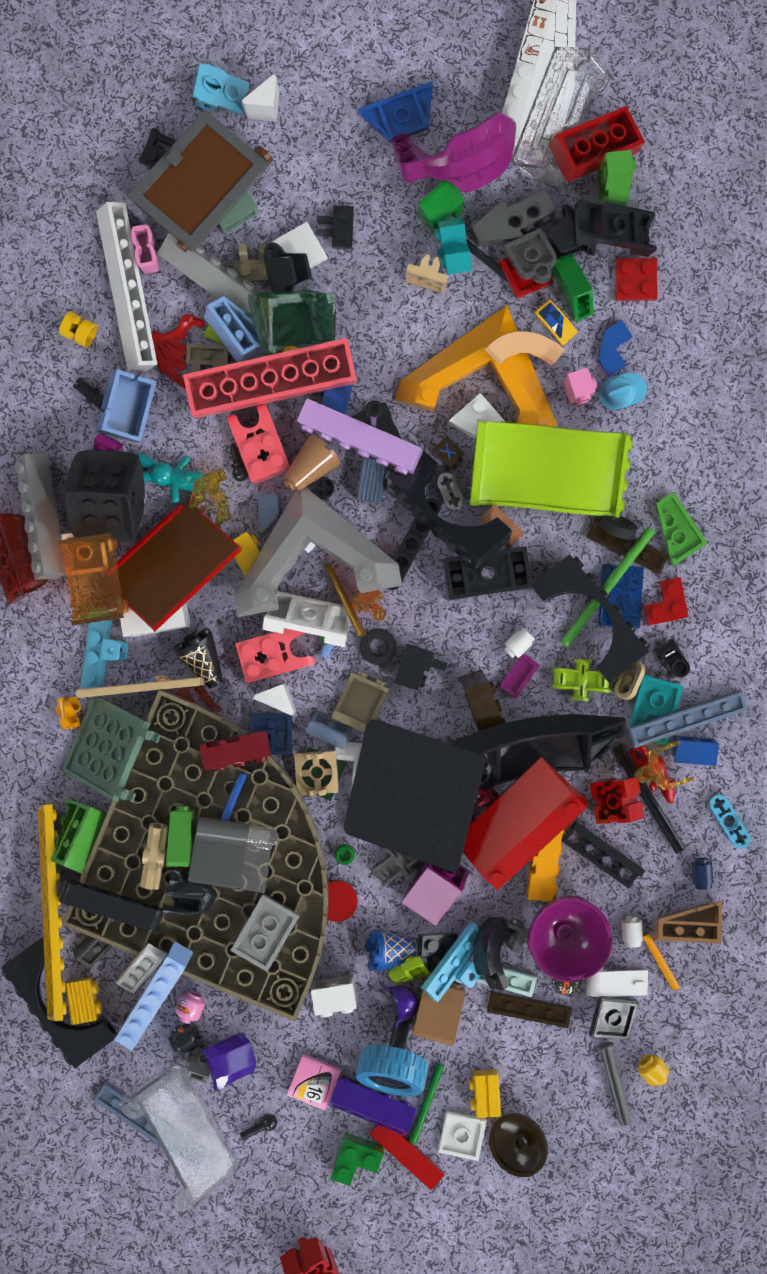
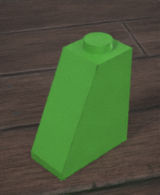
M176 806V809L170 811L166 866L188 867L191 864L194 845L195 810H189V806Z

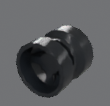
M323 477L315 482L314 491L317 497L328 499L333 495L335 487L332 480Z

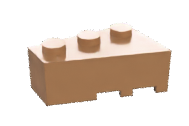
M715 901L654 918V940L721 944L722 901Z

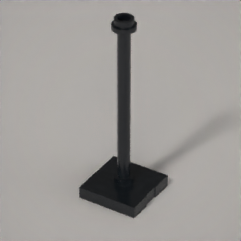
M375 400L370 401L366 405V411L352 416L356 420L402 439L392 420V415L386 402L381 404Z

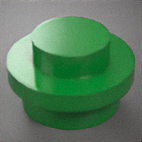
M341 844L336 848L334 856L338 863L348 865L354 860L355 851L352 846Z

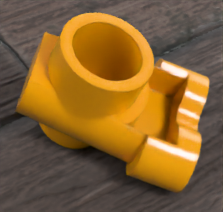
M61 697L57 699L55 711L60 716L61 730L76 729L81 726L79 717L76 715L80 711L81 705L76 697Z

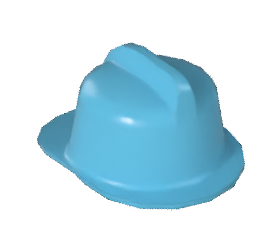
M633 372L617 375L602 383L598 392L599 399L602 405L608 409H622L642 401L646 396L647 384L643 377Z

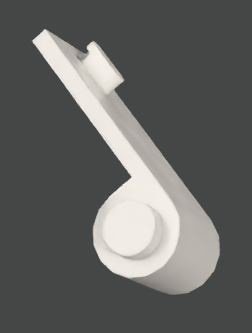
M602 968L594 976L586 979V995L588 996L647 995L648 970L609 971Z

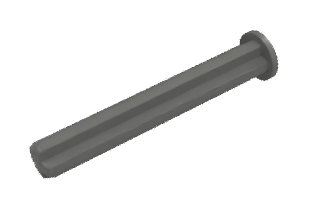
M601 1043L597 1048L601 1051L619 1124L621 1126L629 1125L631 1117L612 1048L614 1043Z

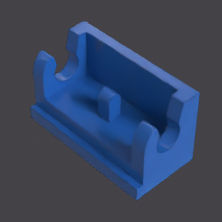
M674 735L672 753L674 762L716 766L719 743L714 738Z

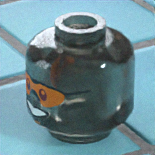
M552 978L551 984L554 985L555 993L573 997L575 994H579L583 979L562 982Z

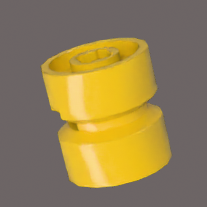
M69 311L61 322L59 335L69 340L74 339L76 344L88 348L97 333L98 325L88 319L82 320L81 315Z

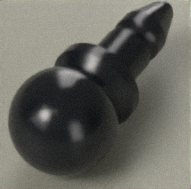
M231 443L232 476L236 481L242 482L248 478V472L244 462L240 459L237 447L234 443Z

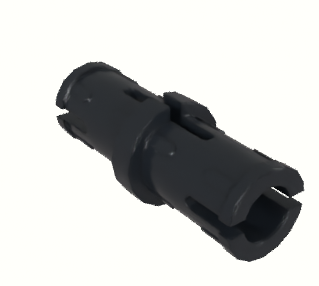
M78 378L75 381L78 384L74 383L73 388L80 392L88 403L94 404L99 410L104 412L105 410L101 409L104 397L99 394L100 391L97 388H92L83 378Z

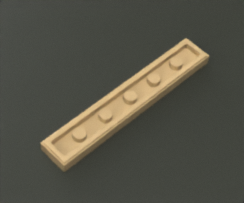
M195 677L78 689L76 697L84 698L204 685V678Z

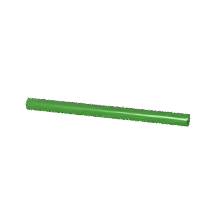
M648 526L645 528L600 589L603 588L607 594L611 592L655 534L653 529ZM592 598L560 640V643L568 648L601 604Z

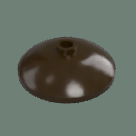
M509 1113L500 1117L492 1126L489 1136L490 1149L495 1161L503 1170L513 1176L529 1177L542 1169L548 1157V1143L543 1130L533 1119L520 1113Z

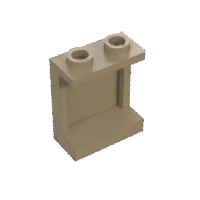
M357 670L356 674L351 672L331 718L365 733L367 723L370 720H376L389 688L386 687V682L377 678L373 682L367 679V674Z

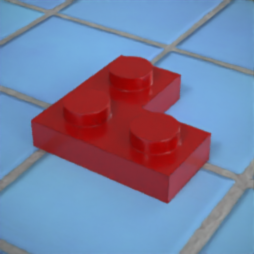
M681 577L659 581L663 602L643 606L647 626L688 618Z

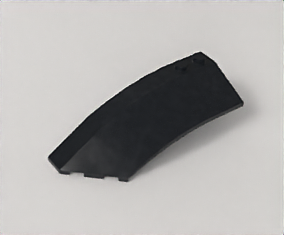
M583 714L533 717L479 730L474 734L452 741L451 744L479 753L484 757L485 766L479 789L486 790L518 779L540 757L547 761L557 772L584 770L587 773L591 768L590 763L595 758L600 759L610 749L609 744L615 738L620 739L625 734L626 720L624 717Z

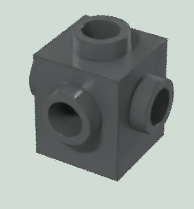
M201 1046L199 1048L196 1047L193 1053L189 1052L185 1063L189 1067L185 1077L205 1083L209 1077L210 1069L206 1055L202 1051L206 1047Z

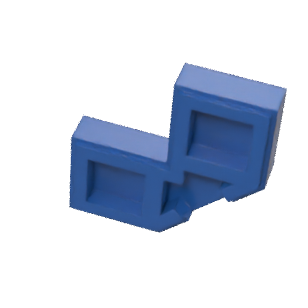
M623 320L606 329L603 333L597 361L608 377L626 367V363L616 348L632 339L633 336Z

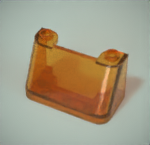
M111 533L58 540L60 551H62L63 555H66V557H63V562H65L71 599L70 607L74 608L72 610L73 615H71L72 626L124 618L125 613H128L127 601L122 598L115 555V550L118 549L117 538L112 537Z

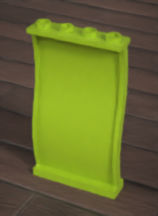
M477 419L470 505L511 506L572 514L615 516L619 518L620 512L624 511L625 500L622 499L623 491L626 492L627 490L625 472L629 471L630 459L627 457L628 450H632L633 438H630V434L625 431H594Z

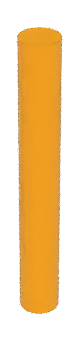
M649 933L644 934L643 940L673 991L679 989L678 982Z

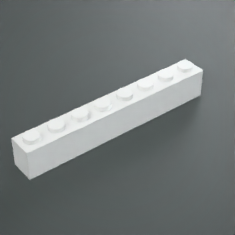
M106 202L96 211L127 371L144 372L156 366L157 360L138 264L135 259V249L131 238L126 203Z

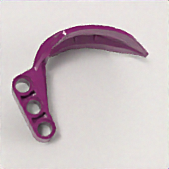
M497 112L480 124L452 136L444 151L437 152L431 156L412 143L408 134L396 135L392 138L391 142L401 176L405 182H414L425 177L450 181L463 192L479 189L499 177L509 166L515 143L516 122L503 112Z

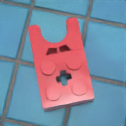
M266 404L257 406L259 422L253 428L243 427L236 415L227 416L229 426L253 485L286 473L290 467ZM262 453H269L266 461L259 460Z
M284 629L283 634L274 632L235 643L246 683L314 665L316 663L314 657H297L291 651V642L296 637L304 635L305 632ZM260 651L263 655H267V659H264L265 663L263 664L261 661H257Z

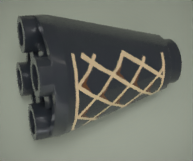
M209 628L200 631L199 635L195 636L194 633L187 635L183 638L184 642L173 646L176 655L197 677L204 678V685H207L208 688H213L223 682V675L213 634Z

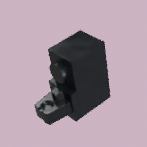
M406 644L394 683L418 690L419 687H424L427 676L423 675L424 671L434 672L435 668L445 671L448 663L438 660L439 655L435 654V652Z

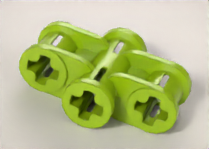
M574 659L575 670L552 667L554 679L551 688L573 689L571 700L589 701L587 697L588 691L606 693L611 691L609 689V682L600 671H589L592 660Z

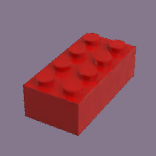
M625 106L556 134L549 148L566 182H570L598 170L605 153L631 150L632 155H635L644 145L645 141L628 107Z

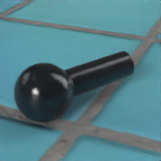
M272 1114L265 1115L260 1123L239 1133L242 1141L263 1130L273 1131L277 1127V1118Z

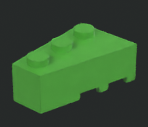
M631 150L605 153L596 174L600 201L627 205L633 170H636V159L632 157Z
M66 798L65 817H61L60 821L63 827L61 835H58L56 838L51 861L82 874L107 814Z

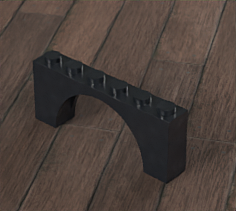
M423 450L414 473L407 472V475L396 471L388 477L386 489L393 498L396 497L402 503V506L407 511H411L421 524H425L436 538H440L451 552H455L465 565L476 570L509 542L513 530L498 517L486 524L471 527L455 525L440 518L430 507L425 494V487L436 474L438 463Z
M569 554L535 581L532 586L545 603L560 595L582 594L593 598L606 609L613 627L612 643L608 653L596 667L605 679L612 683L650 652L647 648L650 645L643 637L638 638L634 632L637 629L629 620L625 622L622 619L621 615L624 613L616 604L612 606L609 603L608 599L610 596L603 588L599 590L596 587L595 583L597 580L590 572L586 574L583 571L582 567L584 564L577 556L573 558Z
M41 937L2 966V973L5 979L9 982L11 981L15 986L16 994L28 1004L29 1012L32 1015H36L39 1019L40 1027L50 1034L53 1045L58 1049L60 1048L63 1052L67 1064L72 1065L75 1069L111 1043L118 1032L107 1017L102 1021L86 1026H75L62 1021L47 1019V1007L44 1004L40 990L41 976L45 967L44 938Z

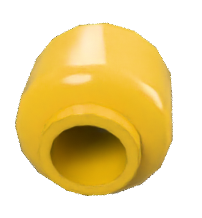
M647 1054L643 1056L638 1063V1073L649 1086H662L665 1084L669 1074L667 1065L658 1055Z

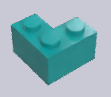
M462 217L437 221L438 229H434L436 242L440 241V249H437V255L441 268H445L447 275L472 271L470 250L466 241L465 223Z

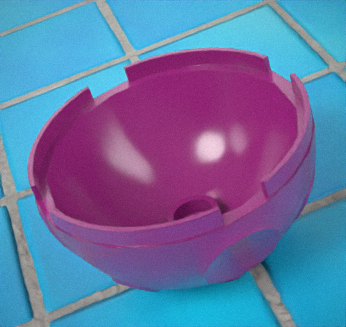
M562 896L546 903L532 919L527 932L528 950L534 962L545 974L562 982H572L594 976L606 964L612 951L613 939L606 916L597 906L578 896Z

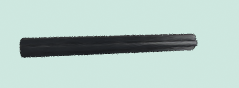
M623 745L616 746L613 749L614 754L629 777L638 776L641 798L675 853H681L685 850V846Z

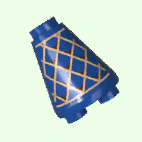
M378 929L370 931V939H366V951L370 952V959H368L369 971L381 972L395 966H400L409 957H418V939Z

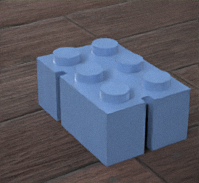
M119 369L111 370L101 409L105 411L99 414L95 431L134 443L141 442L156 381L141 376L134 377V374Z

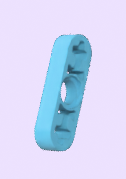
M721 794L710 796L708 806L731 844L740 849L747 847L750 843V835L727 798ZM715 799L723 800L721 803L724 810L729 809V811L722 813L720 808L714 807ZM728 815H732L734 818V824L730 827L724 825V818ZM736 829L738 834L744 835L743 843L735 842L737 840L736 834L734 832L730 834L729 831Z

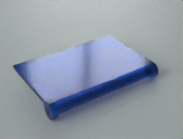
M602 564L601 586L617 565ZM630 566L608 594L610 596L608 601L612 606L616 604L624 613L621 617L625 622L629 620L635 628L640 629L644 567ZM600 605L598 626L612 627L608 612Z

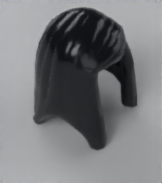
M173 868L166 896L172 897L175 904L174 907L163 906L162 912L175 915L204 914L210 910L215 902V891L212 885L188 882L189 874Z

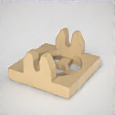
M427 254L421 260L420 267L408 263L406 270L407 283L442 294L445 293L448 275L438 273L440 267L439 257H435L431 266L428 265L430 254Z
M336 750L294 754L296 785L302 795L315 796L318 794L323 796L327 793L339 792ZM313 759V766L309 770H302L304 763L307 760ZM319 759L326 760L331 768L325 769L320 765ZM317 766L322 769L323 775L320 778L312 776L311 770L313 767ZM325 775H332L329 783L321 788V779ZM310 776L314 780L315 788L307 785L302 777Z

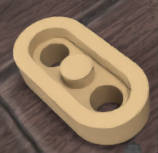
M637 662L619 676L615 685V694L619 698L630 700L636 695L645 674V666L641 662Z

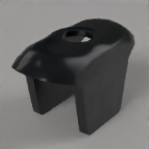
M563 204V219L550 230L549 237L547 238L556 253L557 259L579 251H584L586 254L594 256L596 254V246L592 247L576 243L575 210Z
M270 242L265 246L263 257L272 293L278 302L285 303L290 299L295 285L312 277L307 254L287 253L275 242Z

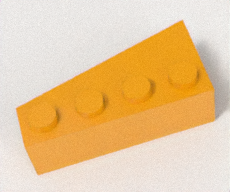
M564 830L529 861L526 889L528 900L550 902L553 900V897L557 896L558 885L555 882L556 876H559L560 871L558 861L562 852L561 840Z

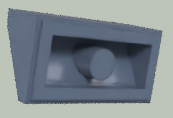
M316 710L308 724L306 733L343 749L353 727Z

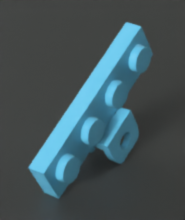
M92 606L80 686L82 688L103 687L107 660L125 661L127 659L129 645L124 641L110 639L114 612L112 608Z
M469 922L421 987L432 1000L438 1002L453 981L460 984L463 983L465 986L472 988L479 979L480 975H477L474 963L468 961L473 955L474 942L479 930L475 923ZM473 973L472 979L469 980V974Z

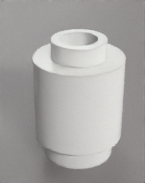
M522 628L520 631L517 630L504 643L506 646L504 651L511 658L514 656L519 658L532 645L535 639L528 631Z
M634 915L625 916V919L621 920L624 946L630 948L640 947L643 941L642 920Z

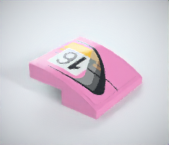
M303 1054L287 1095L325 1110L337 1083L341 1068Z

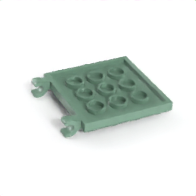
M93 696L62 771L112 801L118 802L120 798L133 802L136 794L124 788L144 739L158 743L161 735L149 730L150 722L101 696Z

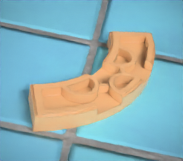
M513 332L497 338L485 351L499 364L506 358L518 353H529L543 359L552 366L565 349L553 340L540 334Z

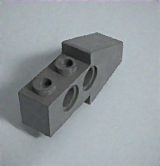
M544 188L510 207L506 205L505 201L500 202L471 227L470 233L478 247L505 245L522 237V233L526 235L535 229L534 226L540 223L545 225L552 221L556 209ZM533 210L537 213V216L530 217L527 211ZM516 220L519 226L512 227L509 221Z

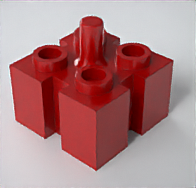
M638 776L620 779L605 778L590 783L592 799H597V807H594L596 824H608L615 821L617 823H631L645 818L643 803L637 800V794L641 793Z
M304 1237L299 1238L298 1245L300 1249H289L286 1254L280 1256L284 1274H339L332 1251L327 1246H324L317 1237L307 1240Z

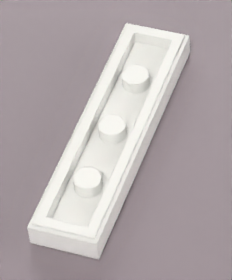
M148 943L120 975L116 984L131 993H135L164 960L166 953Z

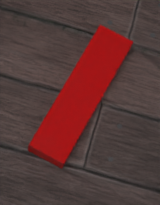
M376 1125L370 1131V1136L428 1189L432 1190L445 1176V1173L414 1144L410 1143L404 1135Z

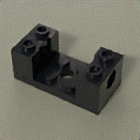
M527 546L498 550L476 570L465 565L459 556L443 558L442 560L448 601L533 588ZM489 567L493 570L494 575L491 579H485L482 576L484 568Z

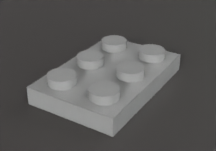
M263 894L230 951L268 972L300 915Z

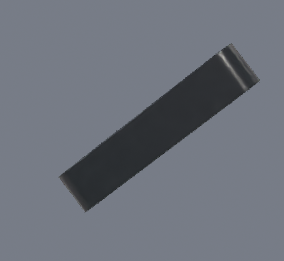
M428 498V503L436 506L437 510L435 513L438 515L440 503L434 498ZM416 517L393 558L396 562L398 558L403 557L408 562L405 568H399L402 582L430 531L428 527L424 532L416 530L415 524L419 522ZM409 539L415 540L417 548L414 550L407 549L406 542ZM400 586L392 587V588H386V589H387V590H390V591H394V590L398 589Z
M71 879L64 880L58 899L63 904L150 931H158L164 913L161 907Z

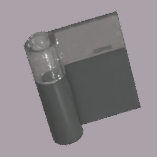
M198 817L188 882L265 893L270 852L272 846L277 845L278 833L272 827Z

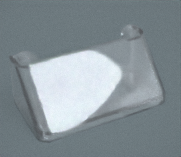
M175 1063L130 1087L119 1105L124 1114L131 1119L145 1115L183 1186L182 1190L176 1194L173 1203L178 1215L181 1217L190 1212L235 1173L237 1160L194 1080L185 1077L188 1070L187 1067L181 1063Z

